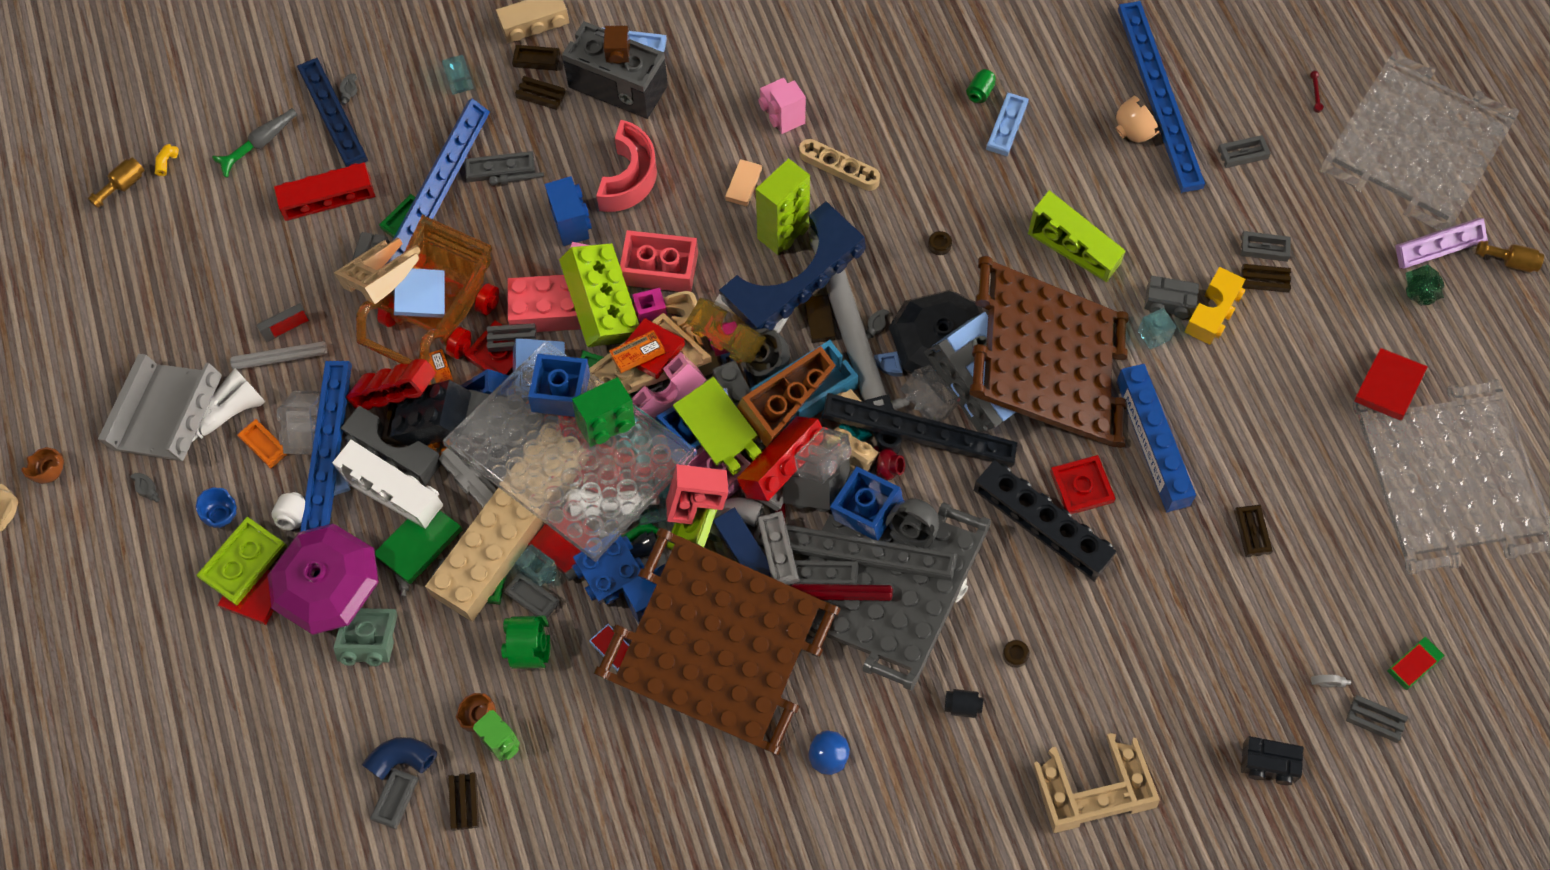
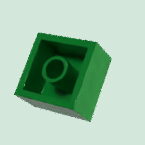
M618 377L572 398L576 424L590 447L596 444H603L610 437L618 433H625L635 426L633 401Z

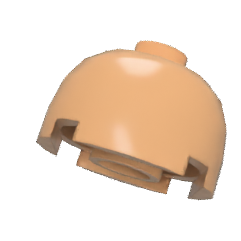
M1133 96L1125 101L1117 111L1116 121L1118 126L1116 131L1123 139L1127 137L1132 142H1145L1159 133V130H1155L1158 125L1145 105L1140 107L1137 104L1140 99Z

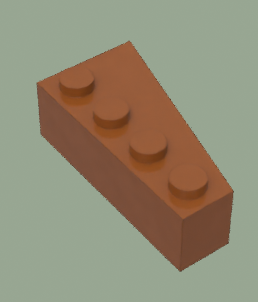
M820 346L742 397L737 408L767 447L824 382L836 365Z

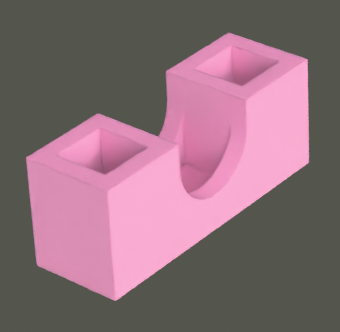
M681 352L663 368L670 379V384L665 390L653 392L644 386L631 398L634 414L650 428L657 415L672 407L673 404L706 381L699 368Z

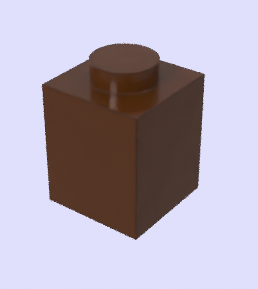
M605 26L604 53L606 63L618 64L629 62L630 37L628 26Z

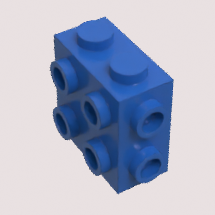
M618 531L573 556L576 564L572 565V568L579 579L585 578L588 584L585 587L587 594L592 601L597 599L599 604L605 602L608 605L619 599L618 594L623 592L622 586L638 578L640 569H644L640 558L634 559L630 550L633 549V546L626 535L621 537Z

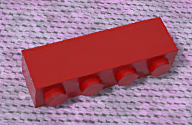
M365 162L274 186L278 207L285 221L376 197Z
M796 416L737 477L746 498L768 502L826 441L827 436L819 419Z

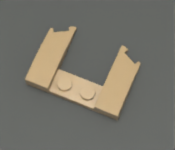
M395 238L389 244H387L386 240H383L335 271L334 274L344 289L350 292L357 289L363 293L367 301L376 304L404 280L419 260L418 254L421 250L418 245H415L386 264L403 243L400 238Z
M1107 734L1106 738L1120 783L1073 794L1056 747H1052L1048 753L1052 758L1040 767L1037 761L1034 763L1037 781L1053 833L1078 828L1080 823L1128 811L1134 814L1157 808L1160 799L1137 738L1132 739L1131 745L1115 742L1116 734Z

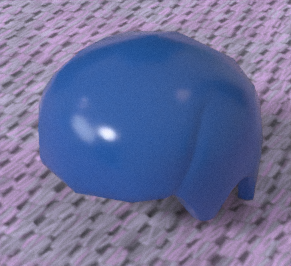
M212 487L204 490L197 497L196 511L204 524L213 528H221L230 524L235 518L237 505L235 499L232 498L226 489Z
M826 730L813 738L808 757L815 770L821 774L832 775L844 769L849 758L850 748L846 738L841 734Z

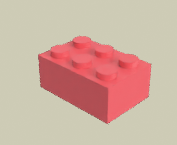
M627 230L620 262L626 286L692 292L698 257L697 238Z
M564 275L508 278L509 325L535 323L536 332L581 329Z

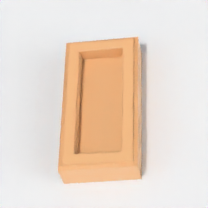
M740 159L726 193V201L748 206L762 171V165Z

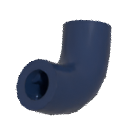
M396 737L381 743L368 755L361 765L381 780H384L390 770L398 764H407L419 773H423L435 760L437 751L415 738Z

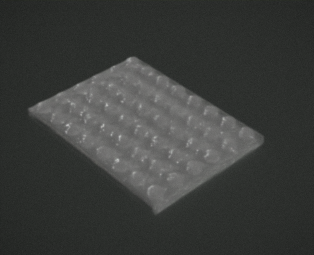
M546 340L443 440L444 446L596 562L671 483L676 464L688 465L697 455V450L634 404L635 426L625 433H618L610 437L603 444H596L592 447L589 446L577 426L575 417L531 412L528 395L537 354L568 357ZM590 373L587 391L604 384V382Z

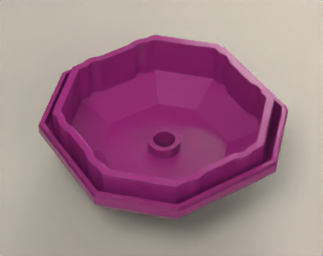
M334 523L298 532L268 574L271 608L312 635L349 626L379 583L374 548ZM320 570L319 575L314 577V573Z

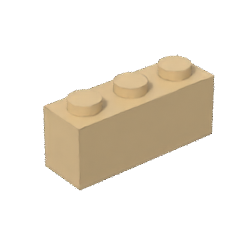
M524 0L496 9L499 24L507 43L519 41L522 38L569 24L567 8L563 0Z

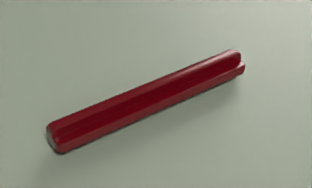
M791 585L793 588L823 600L890 601L893 597L891 585Z

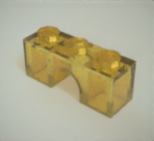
M700 297L685 322L692 327L690 331L703 338L705 335L711 339L710 344L721 351L724 348L729 351V357L740 364L742 362L751 363L766 337L748 325L740 323L733 333L727 335L723 331L722 322L728 312L709 299Z

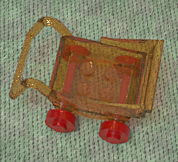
M422 215L404 252L418 245L421 251L418 254L419 260L413 268L445 270L444 317L394 315V290L376 304L368 300L365 301L358 309L356 315L357 343L400 364H409L413 360L366 338V317L371 309L378 308L377 321L386 327H392L395 323L402 325L403 321L427 331L420 342L419 359L429 362L430 345L436 338H439L441 343L446 346L447 355L455 359L461 358L470 348L471 332L463 327H456L466 317L473 303H475L476 312L488 315L496 308L499 302L498 287L490 283L482 287L484 274L492 260L490 255L492 251L491 245Z

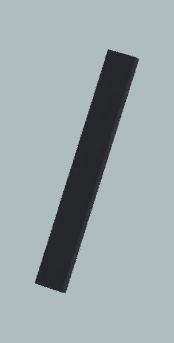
M827 393L822 413L823 419L990 462L995 460L999 464L1003 463L1009 467H1013L1015 464L1017 442L831 393Z

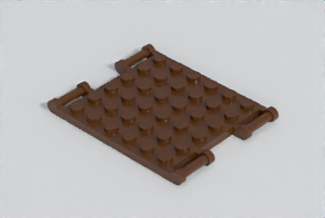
M979 257V293L976 295L975 304L989 310L986 346L974 345L972 347L974 370L973 384L970 385L969 394L978 399L1111 447H1125L1126 438L1123 436L1124 409H1126L1127 402L1125 398L1112 397L1111 386L1112 358L1115 360H1125L1128 358V350L1125 348L1126 323L1129 321V314L1124 311L1117 312L998 264L991 257ZM990 273H991V279H990V295H989V294H988V292H989V276H990ZM1113 322L1116 323V347L1113 346ZM984 361H985V375H984V385H983V372H984ZM1111 408L1114 409L1113 435L1110 434Z
M659 528L656 533L658 538L644 569L641 568L638 573V577L656 585L635 633L615 624L612 631L614 633L600 666H596L593 674L779 756L782 749L780 744L793 714L797 713L799 705L781 698V695L801 650L821 657L823 649H821L834 617L838 616L840 608L677 536L666 529ZM667 541L674 544V547L659 577L653 574ZM818 609L823 610L825 614L812 644L805 642L807 634ZM624 638L631 640V643L617 674L611 673L609 670ZM779 706L784 708L769 743L763 740L776 707Z

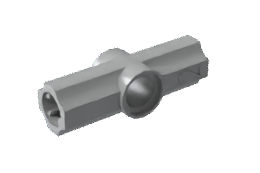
M456 446L446 448L439 457L440 463L453 475L459 487L467 495L470 494L484 508L495 493L496 488L487 480V476L474 462L471 463Z

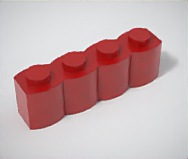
M415 359L409 364H398L393 369H380L376 374L366 373L360 377L346 396V399L355 409L361 406L366 410H370L373 406L383 407L389 402L397 403L405 398H417L427 388L436 371L426 360Z

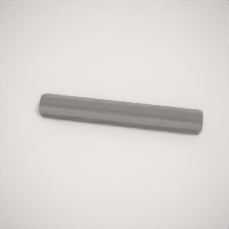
M322 341L233 356L230 358L232 369H242L325 355L327 353V345Z

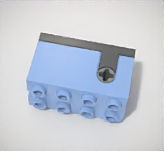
M986 312L968 320L924 351V354L978 432L995 428L1016 413L969 394L970 385L973 384L974 370L972 347L974 345L986 346L988 315ZM984 361V372H983V385H984V375H985V361Z

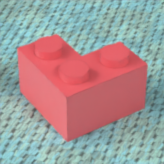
M676 464L666 498L667 522L692 524L697 507L723 510L728 495L727 470Z

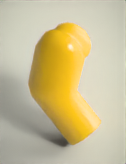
M166 144L155 158L156 175H167V161L169 157L177 158L179 152L177 146Z

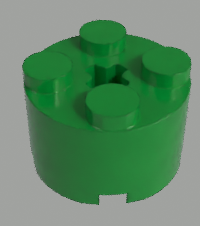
M544 615L512 616L511 618L504 619L503 629L506 634V643L502 644L501 654L503 659H508L509 666L512 669L546 667L544 663H548L550 658L551 639L550 635L545 634L544 627H549V624Z

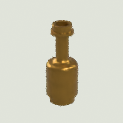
M133 157L128 160L125 159L107 175L109 183L97 194L91 193L88 200L96 208L103 206V200L115 190L126 191L142 177L145 169Z
M1479 241L1475 252L1480 257H1484L1487 254L1502 258L1506 267L1529 273L1533 271L1539 272L1544 261V254L1539 253V250L1516 244L1510 245L1508 249H1502L1488 245V241Z

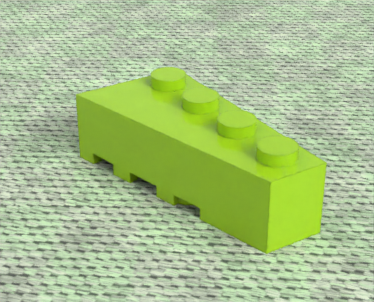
M1050 190L1033 210L1028 235L1103 281L1107 282L1122 263L1126 251Z

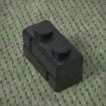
M1249 736L1243 743L1241 773L1249 774L1248 777L1254 780H1265V777L1276 779V783L1280 785H1292L1293 782H1297L1302 776L1304 747Z

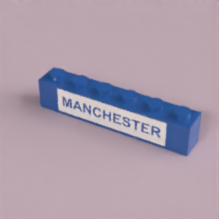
M1145 363L1121 369L1116 383L1122 398L1126 399L1127 412L1166 513L1190 507L1196 497V493Z

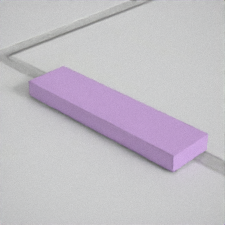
M1477 218L1395 245L1399 268L1404 269L1477 245L1479 241H1488L1484 218Z

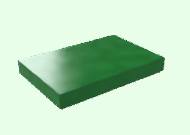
M440 510L426 529L407 519L375 551V558L411 585L463 529Z

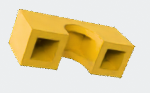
M1219 267L1204 295L1213 300L1217 307H1207L1199 303L1184 333L1211 345L1214 337L1219 339L1226 327L1222 325L1224 319L1230 320L1236 309L1232 306L1234 301L1240 302L1245 292L1242 286L1246 279Z

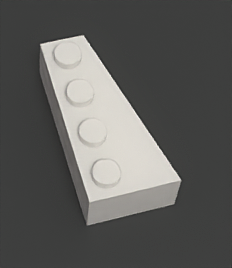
M353 440L347 443L332 462L351 487L425 529L443 506V503L438 498L439 493L434 488L428 485L426 487L421 485L413 476L404 474L395 466L382 460Z

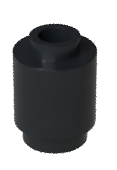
M960 689L946 691L944 712H950L952 716L976 718L977 713L982 714L983 698L979 697V692Z

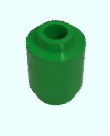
M982 69L975 74L966 89V94L972 102L983 103L987 100L996 84L994 73L990 70Z

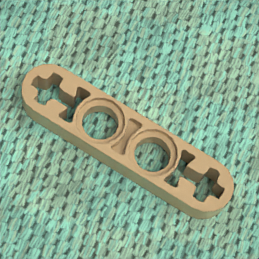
M806 139L800 143L799 155L804 162L867 191L875 190L879 186L880 173L877 169L813 139ZM831 156L836 161L832 164H827L823 159ZM846 166H853L856 169V171L853 173H846L843 170V168ZM870 176L874 178L870 181H866V178L869 179Z

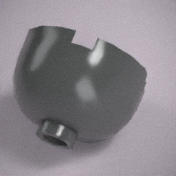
M763 328L755 330L746 338L749 340L746 346H742L741 362L743 367L752 375L768 378L788 366L790 348L787 341L779 333Z
M909 498L900 501L887 516L886 527L889 524L891 529L890 535L899 544L928 548L936 537L939 519L937 512L930 504L921 499Z

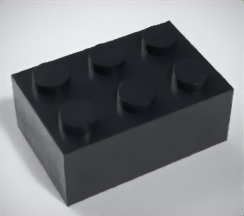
M446 380L428 385L422 395L417 398H405L403 401L397 402L395 416L391 424L390 437L406 446H410L417 441L424 445L462 437L471 391L451 380Z

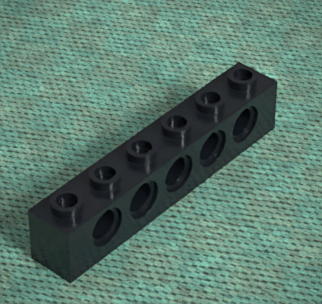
M994 460L976 480L973 491L1095 582L1113 560L1117 551L1110 542L1098 538L1093 534L1090 527L1078 523L1067 510L1058 508L1047 495L1039 494L1027 480L1019 479L1005 464H999ZM1006 485L1011 491H1003L999 486ZM1026 500L1031 506L1025 507L1019 501ZM1046 515L1051 519V521L1044 522L1043 520H1041L1040 516ZM1060 531H1068L1072 537H1064ZM1081 546H1088L1092 552H1084Z

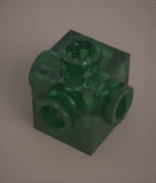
M1427 264L1405 273L1408 284L1406 293L1409 299L1422 306L1431 305L1436 300L1444 298L1442 290L1445 287L1444 281L1439 272Z

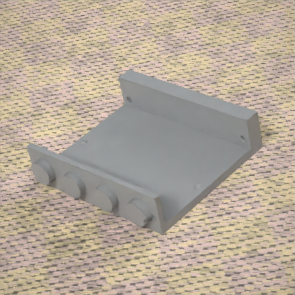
M138 354L98 440L114 451L183 461L222 374L210 363H205L203 370L159 365L147 355Z

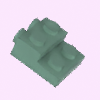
M361 608L349 626L341 627L338 630L334 644L337 661L347 666H352L355 662H366L371 666H379L382 662H389L394 645L393 632L398 616L396 609Z

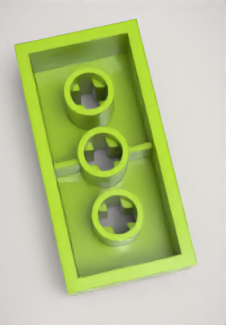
M789 158L756 188L757 239L777 255L783 250H788L794 240L799 235H804L810 226V174Z
M613 244L571 247L559 259L587 347L624 343L639 326V322Z

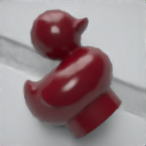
M874 446L873 449L879 452L873 466L877 465L876 475L886 481L892 480L896 475H902L905 470L904 457L897 455L891 449H884L880 452L879 447Z

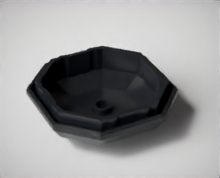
M946 290L904 301L889 326L902 369L932 385L943 383V380L924 354V351L968 320L983 313L982 307L977 306L975 301L953 290ZM944 327L947 331H941L939 328Z

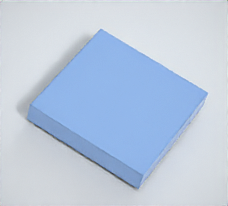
M412 268L404 280L394 289V315L444 318L445 270Z

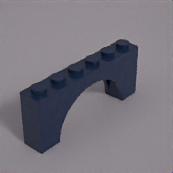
M827 201L809 215L810 227L815 232L819 243L814 259L801 274L787 282L770 286L752 284L736 275L719 289L722 301L753 332L763 328L773 330L782 318H788L793 313L794 308L800 303L807 302L813 292L818 288L821 289L826 286L832 276L836 273H841L851 260L859 258L866 249L865 237Z

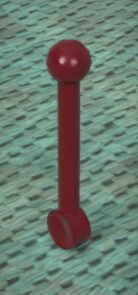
M1312 71L1310 77L1313 79L1316 103L1313 109L1315 112L1320 113L1324 106L1320 103L1317 80L1319 72Z

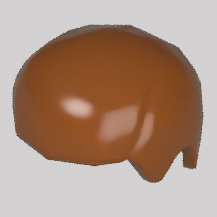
M45 447L38 449L32 456H28V465L26 468H21L24 476L33 482L40 484L51 483L60 476L63 470L64 459L56 449Z
M473 693L466 696L459 704L455 717L461 728L469 732H475L473 730L474 724L491 710L496 712V707L488 695Z

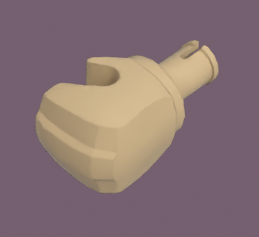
M682 291L665 297L664 302L667 312L682 316H672L671 320L703 348L704 344L698 331L703 325L702 315L695 294L690 291Z

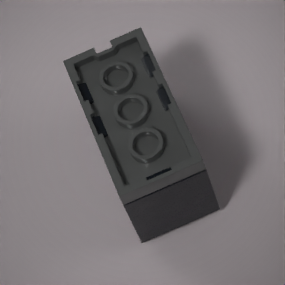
M583 21L575 33V43L570 41L562 54L568 87L648 119L668 86L664 52L630 39L629 62L618 64L606 63L604 53L605 29Z

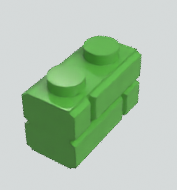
M494 710L487 712L474 724L473 730L499 761L509 760L518 752L519 740L513 730Z

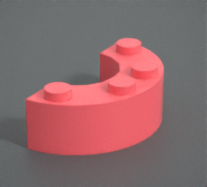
M620 120L615 135L617 154L626 157L630 164L619 175L602 177L596 195L599 211L616 212L635 206L650 193L656 181L657 167L653 144L641 128L628 121Z

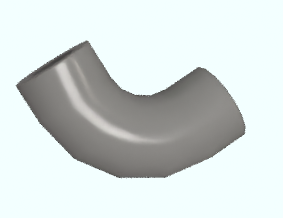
M740 497L726 499L723 510H717L714 519L735 507L745 524L756 527L764 504ZM712 523L707 539L721 542L722 536Z

